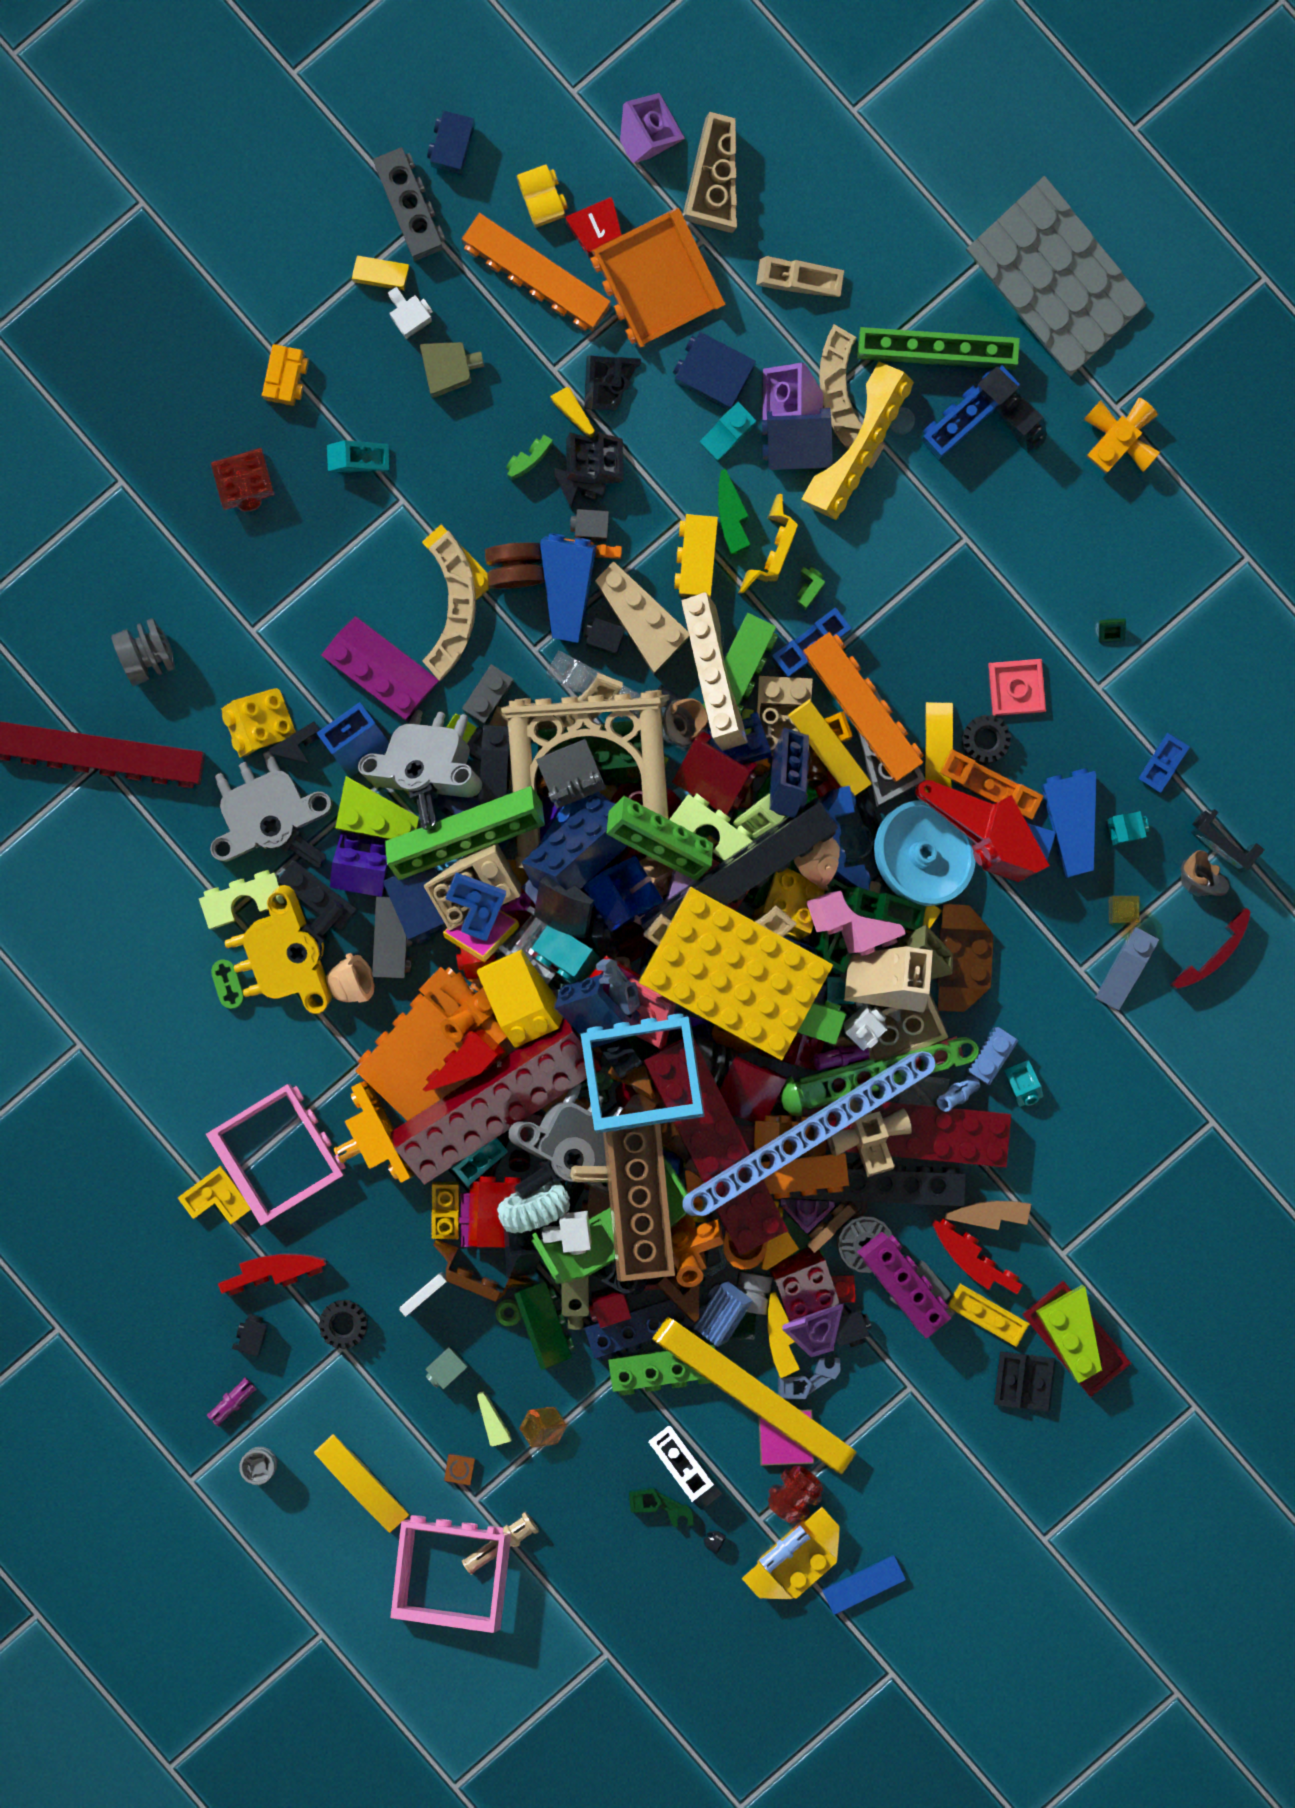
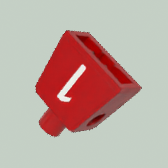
M612 197L565 217L568 228L588 257L593 256L592 250L621 236Z

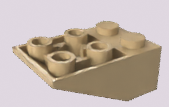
M759 676L755 754L773 757V751L783 728L800 732L788 714L807 700H811L812 679Z
M498 843L466 855L424 884L425 890L448 930L462 925L470 909L446 900V894L456 872L506 890V896L502 905L521 895V883Z
M905 946L878 950L864 956H860V953L852 954L847 966L844 1001L924 1012L930 994L933 950Z

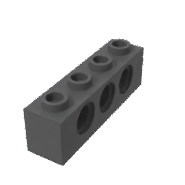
M401 147L374 158L375 168L413 260L417 261L443 250L441 242L445 241V237L440 225L435 227L431 218L435 216L430 201L425 203L421 195L426 191L420 177L414 178L411 169L416 167L410 153L405 154ZM398 174H404L408 177L407 181L402 185L393 182ZM406 199H416L418 201L416 207L413 209L405 208L403 204ZM424 222L428 225L427 230L423 233H416L413 230L415 224Z

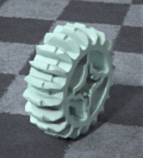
M550 1182L525 1199H521L516 1193L505 1198L497 1209L498 1217L502 1226L508 1232L523 1233L524 1231H531L548 1225L552 1221H557L559 1217H562L569 1210V1196L561 1183L551 1184Z

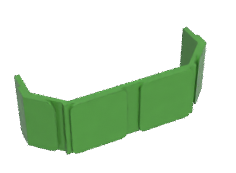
M664 1159L671 1228L677 1225L676 1223L687 1214L683 1208V1200L688 1192L670 1162L668 1163ZM611 1208L589 1219L592 1243L591 1249L586 1250V1253L572 1255L570 1252L563 1253L562 1240L543 1243V1239L539 1240L536 1233L532 1235L534 1238L532 1242L556 1284L570 1282L579 1278L582 1279L615 1261Z

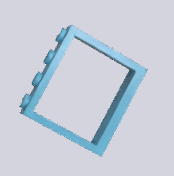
M673 1014L667 1016L668 1020L657 1021L656 1018H647L640 1020L641 1024L630 1026L629 1022L614 1024L613 1029L603 1030L601 1026L591 1027L587 1029V1033L581 1034L593 1124L597 1134L705 1117L692 1026L689 1017H684L683 1014ZM682 1028L693 1104L602 1118L591 1042Z

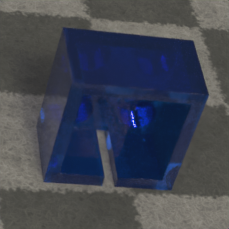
M636 856L601 872L583 886L588 896L594 900L595 907L611 932L645 916L664 902L652 881L646 883L633 894L630 892V889L648 877Z

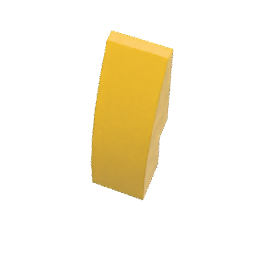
M774 1290L769 1294L767 1330L773 1361L781 1379L800 1369L789 1347L795 1341L782 1330L783 1325L788 1323L789 1320Z

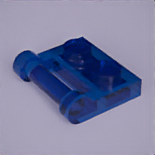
M758 712L749 714L750 717L742 719L744 730L753 727L755 731L746 735L747 743L722 751L712 737L710 740L711 746L741 765L772 757ZM707 727V734L712 736L711 728Z

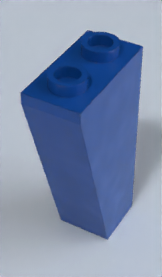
M549 533V537L545 536L541 539L540 546L552 638L578 643L583 635L597 545H591V540L575 538L574 542L564 540V535Z
M1087 768L1073 771V777L1062 779V775L1047 778V783L1041 786L1052 830L1056 832L1054 838L1065 878L1094 870L1095 771L1088 773Z

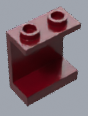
M702 732L695 738L672 783L693 796L696 794L700 795L709 802L708 805L717 810L719 809L727 815L733 808L738 810L745 798L742 793L745 787L749 789L757 776L753 772L758 764L752 762L746 768L708 745L712 736Z

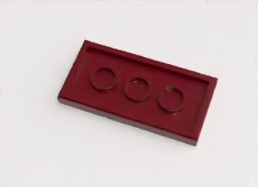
M1062 1280L1022 1313V1315L1069 1371L1036 1313V1310L1072 1291ZM1092 1315L1102 1370L1078 1383L1090 1398L1131 1365V1362Z

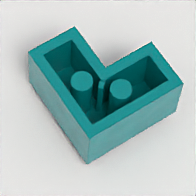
M548 925L531 948L538 955L535 958L537 961L548 968L551 964L559 968L557 973L570 984L585 980L596 969V964L601 961L600 957L591 948L574 937Z

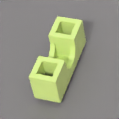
M688 794L670 818L672 822L685 827L693 833H696L704 825L716 827L720 833V841L713 852L723 860H726L752 842L750 838L753 834L742 826H739L737 829L729 824L731 818L719 809L716 813L712 812L707 808L709 802L700 795L696 794L693 798Z
M269 870L255 874L254 880L245 882L244 879H239L229 883L230 888L220 891L219 887L203 892L205 897L199 898L208 928L213 930L236 922L234 905L239 898L244 896H250L256 901L259 912L268 911V897L277 887L281 886L277 881V874H270ZM276 896L278 903L282 905L287 904L283 896Z

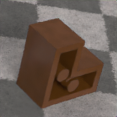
M792 1115L765 1116L764 1121H755L754 1152L809 1117H801V1121H793ZM808 1126L805 1130V1135L810 1141L814 1137V1130ZM786 1140L783 1144V1150L789 1155L792 1151V1144ZM826 1140L802 1155H826Z

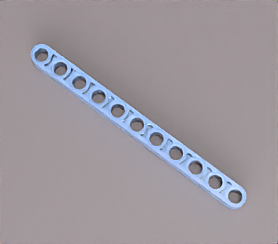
M923 1051L909 1054L688 1193L683 1200L684 1211L691 1216L709 1214L929 1075L935 1068L934 1057L930 1053ZM918 1057L921 1058L924 1063V1067L921 1071H919L915 1065V1061ZM896 1071L902 1076V1081L899 1085L893 1079ZM874 1085H877L880 1089V1095L877 1099L872 1095V1087ZM852 1099H855L858 1103V1110L856 1112L850 1109V1101ZM830 1112L836 1116L834 1126H831L827 1120ZM808 1126L814 1130V1137L811 1141L805 1135V1130ZM786 1140L792 1144V1151L789 1155L783 1150V1144ZM764 1154L770 1159L767 1169L761 1165V1157ZM741 1168L745 1169L748 1174V1178L744 1183L738 1177ZM719 1182L725 1186V1193L722 1197L716 1193V1186ZM697 1196L703 1201V1207L700 1211H697L693 1206V1201Z

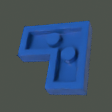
M456 872L446 894V900L470 908L462 925L461 932L487 941L506 896V890Z

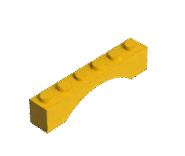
M878 362L866 383L867 410L857 438L849 450L835 464L814 476L802 497V500L811 509L835 520L845 510L850 495L859 485L864 470L870 465L873 454L879 444L883 442L886 431L891 422L897 417L904 399L911 392L914 382L903 371Z

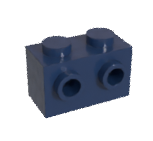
M443 111L442 118L437 117L434 126V133H437L435 143H430L427 153L431 167L462 175L475 128L474 118L448 111Z

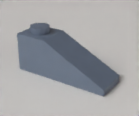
M1137 927L1132 928L1095 999L1119 1011L1147 964L1159 939Z

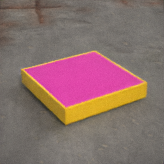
M499 910L487 941L461 932L462 925L452 930L447 928L443 934L446 939L485 963L518 929L519 923L511 916Z

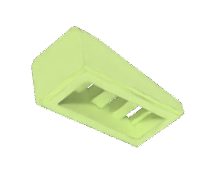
M768 794L735 819L733 824L737 828L742 826L753 834L750 838L753 841L781 822L785 816L778 815L774 811L769 810L770 794Z
M484 1391L479 1392L477 1398L490 1446L512 1441L511 1434Z

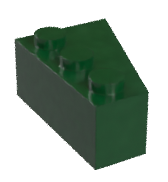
M832 878L827 885L828 891H825L824 894L841 891L844 897L845 889L849 887ZM813 925L810 935V946L816 948L818 957L833 964L828 975L845 973L853 953L849 954L842 932L839 931L828 935L827 931L816 932Z

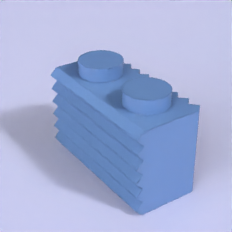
M999 1027L992 1028L993 1032L990 1033V1037H987V1041H984V1046H981L977 1058L972 1061L973 1063L969 1064L970 1068H966L969 1074L975 1076L986 1085L991 1084L1019 1041Z
M729 1281L721 1285L716 1284L708 1294V1297L711 1299L707 1306L703 1305L699 1309V1319L693 1327L698 1333H701L702 1336L710 1340L711 1343H714L715 1346H720L729 1341V1338L753 1302L751 1298Z

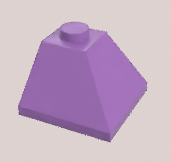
M660 93L627 101L623 104L620 142L632 163L650 159L685 139Z
M805 363L763 369V420H767V411H772V416L820 414V408H823V392Z

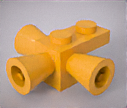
M1138 398L1128 417L1125 418L1122 415L1117 421L1102 400H1100L1085 417L1084 421L1106 434L1086 457L1107 474L1115 463L1128 452L1142 472H1144L1161 452L1140 441L1138 438L1142 434L1140 429L1158 416L1157 411L1144 399Z

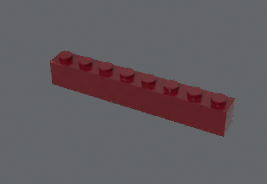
M0 722V760L10 761L11 757L21 758L20 763L36 765L37 761L47 762V767L63 769V765L73 766V771L89 773L90 768L100 770L99 775L115 777V773L126 774L125 779L141 781L142 776L152 778V783L167 785L168 780L177 781L178 787L190 789L194 788V784L201 785L206 756L202 751Z

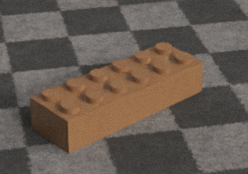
M660 1124L604 1132L617 1280L628 1281L675 1276Z

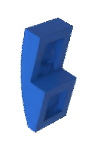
M1167 732L1138 779L1161 793L1190 746Z

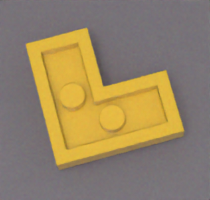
M219 1166L178 1197L193 1219L216 1204L231 1225L251 1210L240 1190L222 1166Z

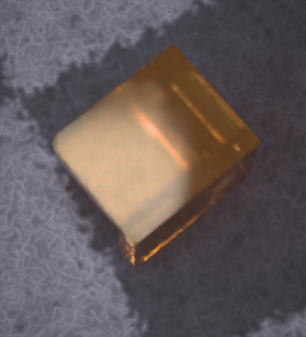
M555 1407L528 1410L519 1429L531 1448L557 1444L567 1425Z

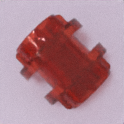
M794 1466L791 1470H784L781 1474L784 1484L782 1486L774 1484L769 1489L770 1497L768 1498L770 1509L781 1519L791 1524L807 1519L810 1515L807 1505L809 1503L818 1505L822 1500L820 1493L823 1491L821 1481L812 1472L802 1466Z

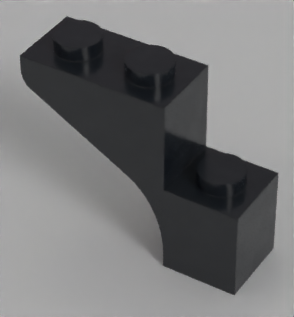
M996 366L978 384L979 392L1001 415L1021 447L1029 453L1033 448L1038 449L1046 440L1047 432L1044 417L1021 397L1019 386Z

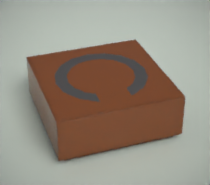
M448 1454L444 1481L471 1485L475 1458Z

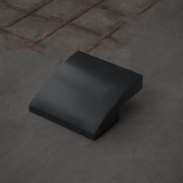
M570 432L566 438L567 479L594 484L622 482L624 480L623 439L598 432L595 439Z
M546 875L539 881L534 916L558 931L575 937L586 938L589 932L594 900L575 885L566 891Z
M1000 1351L994 1405L1049 1412L1051 1409L1056 1358Z

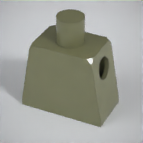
M461 342L420 345L432 398L470 384L469 370L484 367L481 351L465 355L464 346Z
M926 925L899 939L893 945V948L907 946L933 950L931 979L952 974L953 953Z
M589 1276L562 1283V1316H568L569 1329H583L584 1316H589ZM572 1299H578V1300H580V1301H579V1302H573V1301H571V1300H572Z

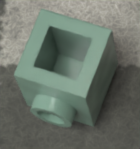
M449 1346L425 1369L428 1372L426 1377L436 1388L440 1385L444 1389L468 1367V1364Z

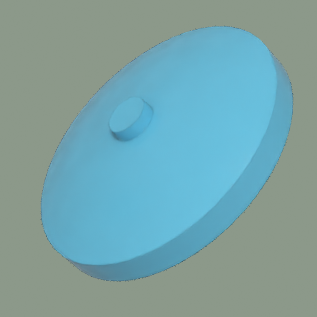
M922 800L911 801L894 809L884 818L876 834L874 845L875 860L883 880L902 899L923 906L943 904L958 896L969 884L976 863L973 856L974 850L972 849L973 841Z

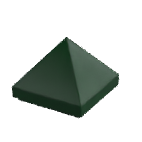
M1126 618L1099 620V642L1125 640Z

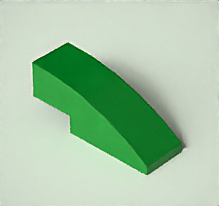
M723 469L720 472L718 487V512L724 542L732 557L750 548L749 540L740 524L748 520V514L726 469Z

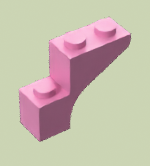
M841 891L827 893L806 902L816 932L827 931L829 935L841 931L849 954L859 952L860 956L868 955L876 951L875 946L880 944L882 947L897 943V937L905 935L904 928L900 924L865 918L855 914L846 904Z

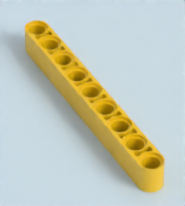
M667 1316L652 1338L661 1347L842 1475L856 1455L857 1452L670 1317Z

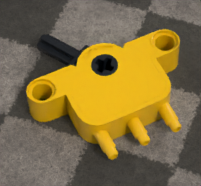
M286 885L279 886L267 900V907L271 916L255 921L244 934L231 937V939L225 940L224 943L226 948L244 945L249 960L234 965V971L238 973L253 970L258 983L243 990L245 997L263 993L267 997L275 999L299 992L306 1010L310 1013L318 1014L324 1011L332 999V993L328 988L326 975L320 961L324 951L323 941L327 937L325 933L344 913L345 909L341 903L332 901L313 923L310 921L306 923L294 890ZM276 896H283L287 901V905L278 903ZM299 946L303 948V951L300 953L296 950ZM312 994L320 995L323 998V1003L316 1002Z

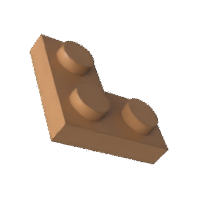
M851 1201L846 1206L840 1203L831 1212L833 1218L827 1223L822 1220L812 1229V1232L809 1234L811 1239L807 1244L810 1249L815 1253L835 1234L836 1230L856 1213L858 1208Z

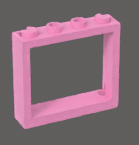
M291 1084L285 1085L206 1134L260 1225H264L345 1175L343 1169L346 1168L345 1164L338 1160V1154L335 1156L329 1149L332 1145L330 1139L325 1132L320 1133L315 1126L318 1123L316 1116L311 1109L306 1111L301 1103L304 1100L301 1091L297 1086L292 1088ZM287 1096L333 1173L268 1212L222 1135Z
M411 1515V1519L401 1521L391 1618L491 1633L501 1630L511 1533L503 1532L504 1528L488 1526L487 1530L477 1529L478 1524L464 1522L462 1526L452 1525L451 1520L436 1519V1523L426 1522V1517ZM415 1530L499 1541L490 1617L407 1606Z

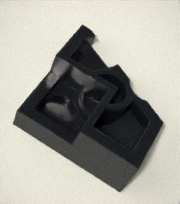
M587 356L584 409L617 410L622 401V394L628 389L631 383L630 378L636 367L640 366L641 359Z

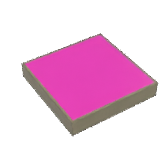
M800 1409L801 1412L812 1419V1409ZM759 1417L761 1466L814 1463V1456Z

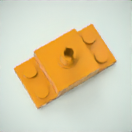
M366 1081L352 1086L353 1093L351 1098L356 1107H361L363 1112L345 1121L353 1139L334 1148L336 1155L345 1150L347 1151L345 1154L337 1157L338 1160L344 1163L346 1160L361 1153L369 1169L389 1160L391 1164L388 1165V1168L395 1180L399 1178L400 1182H403L415 1176L416 1174L394 1149L390 1132L395 1129L374 1089Z

